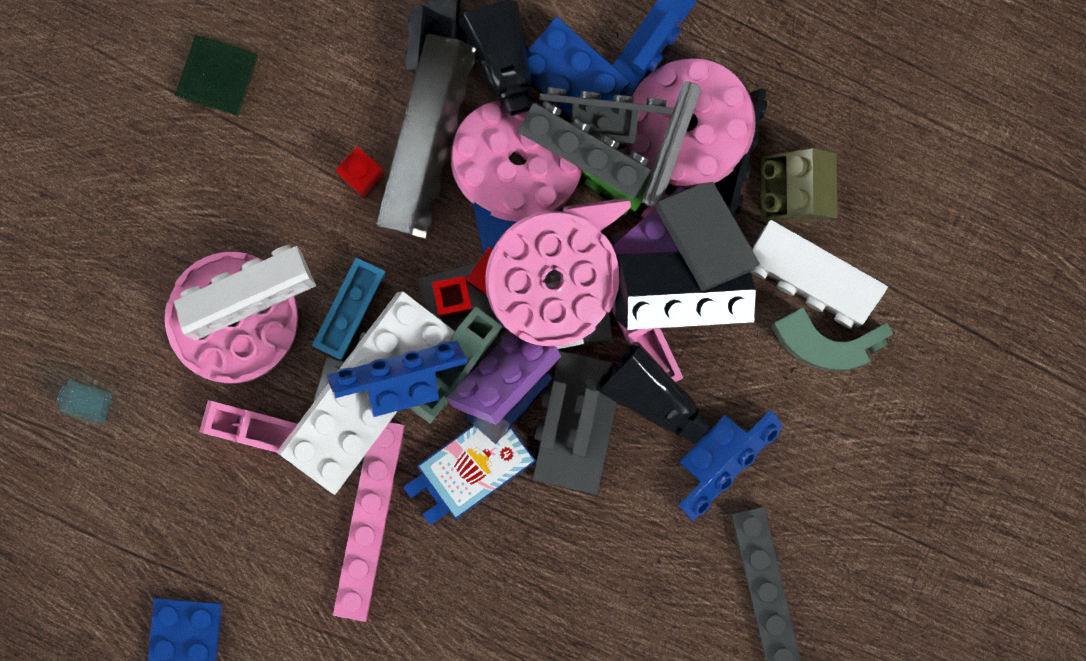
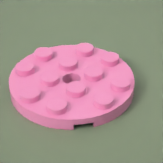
M693 58L673 61L659 67L639 84L632 95L634 97L633 103L646 105L647 98L667 100L666 107L674 109L684 81L694 82L701 88L692 116L698 119L697 126L691 131H686L668 186L674 188L681 186L684 189H691L703 183H716L734 171L733 168L744 154H747L755 133L754 106L748 91L738 77L718 63ZM639 111L635 144L627 143L630 152L633 150L649 159L646 165L653 168L672 114Z
M498 100L474 110L465 118L457 130L451 149V167L458 187L471 203L474 204L476 202L481 207L490 211L491 216L507 221L518 222L536 213L560 210L576 190L582 169L518 133L528 112L508 116L505 105H500ZM515 152V154L522 156L526 162L523 165H515L510 162L508 157Z
M560 211L536 213L512 225L494 246L486 268L487 297L498 320L520 339L539 346L568 345L591 334L606 313L611 311L619 288L617 257L606 236L589 221L574 214ZM552 269L559 271L561 276L559 284L556 287L548 288L543 281L546 275Z
M221 252L195 262L178 278L166 304V333L177 357L194 373L219 383H245L266 375L286 357L297 334L299 317L295 296L240 320L236 327L227 326L196 341L183 334L174 304L175 300L182 298L180 293L194 286H199L202 289L211 285V279L222 273L229 272L231 276L242 271L241 266L258 258L247 253Z

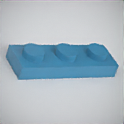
M355 258L312 344L313 347L343 361L386 275L385 271Z

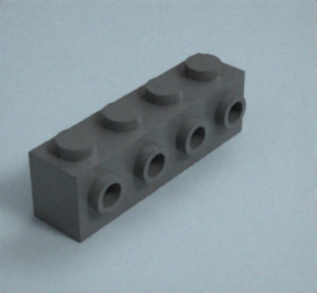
M545 100L542 105L533 103L518 133L631 198L637 197L653 169L646 165L649 159L633 150L628 155L618 149L620 144L618 141L603 133L600 138L588 132L591 126L575 117L571 121L560 116L562 111L560 108Z

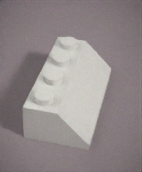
M772 220L764 227L752 247L754 254L760 262V266L751 271L753 275L764 280L768 276L778 282L777 288L791 296H794L795 293L807 299L805 303L809 307L819 312H823L824 309L836 315L834 320L849 329L852 326L858 328L864 324L888 288L885 284Z
M290 245L282 246L272 251L273 257L262 262L259 258L253 259L241 266L242 271L231 276L229 272L222 273L211 279V285L202 289L199 286H194L181 292L182 298L175 300L174 304L183 334L196 341L316 287V283L301 250L297 246L293 248Z

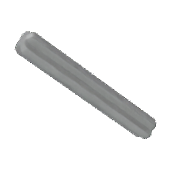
M684 81L681 86L642 198V202L647 206L655 208L654 206L657 202L663 200L701 91L699 85L694 82Z

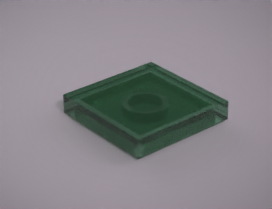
M195 35L175 96L176 98L238 117L259 56L250 51Z

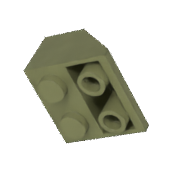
M810 148L760 157L761 221L812 222L838 218L837 153Z

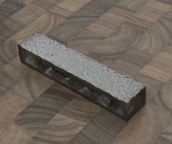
M431 34L426 35L379 211L377 226L425 239L427 230L432 224V211L435 200L441 190L440 181L443 169L449 160L451 139L458 126L457 117L461 102H463L466 96L468 75L475 62L474 53L476 48L461 40Z

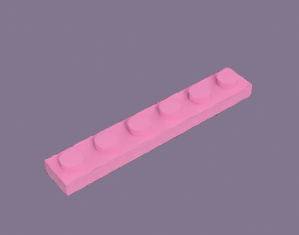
M389 422L364 455L333 616L367 621L405 425Z

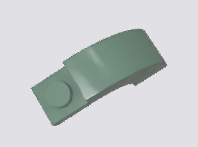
M475 306L450 340V342L458 341L467 357L468 363L435 372L439 400L410 407V409L431 424L441 410L449 403L447 400L448 395L477 366L496 338L502 325Z
M804 307L771 325L777 339L791 356L809 367L830 372L852 370L871 362L865 349L868 348L872 354L887 346L886 338L893 335L888 323H885L853 341H832L816 330Z

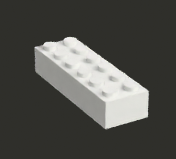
M397 292L340 369L354 368L369 364L377 359H388L403 355L408 351H419L434 347L439 343L449 342L455 331L406 293ZM328 383L277 453L335 495L397 411L373 417L367 390L335 398Z

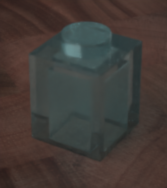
M68 380L67 386H62L58 395L57 404L60 405L58 412L104 425L114 393Z

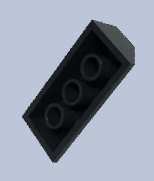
M680 251L617 254L619 288L616 296L615 319L627 330L754 322L756 290L751 271L702 292Z

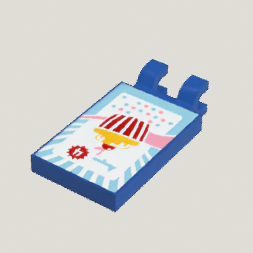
M472 425L418 464L417 467L422 474L403 488L410 498L415 497L426 488L438 503L423 514L430 525L449 512L456 520L531 466L536 460L512 427L495 444L478 428Z

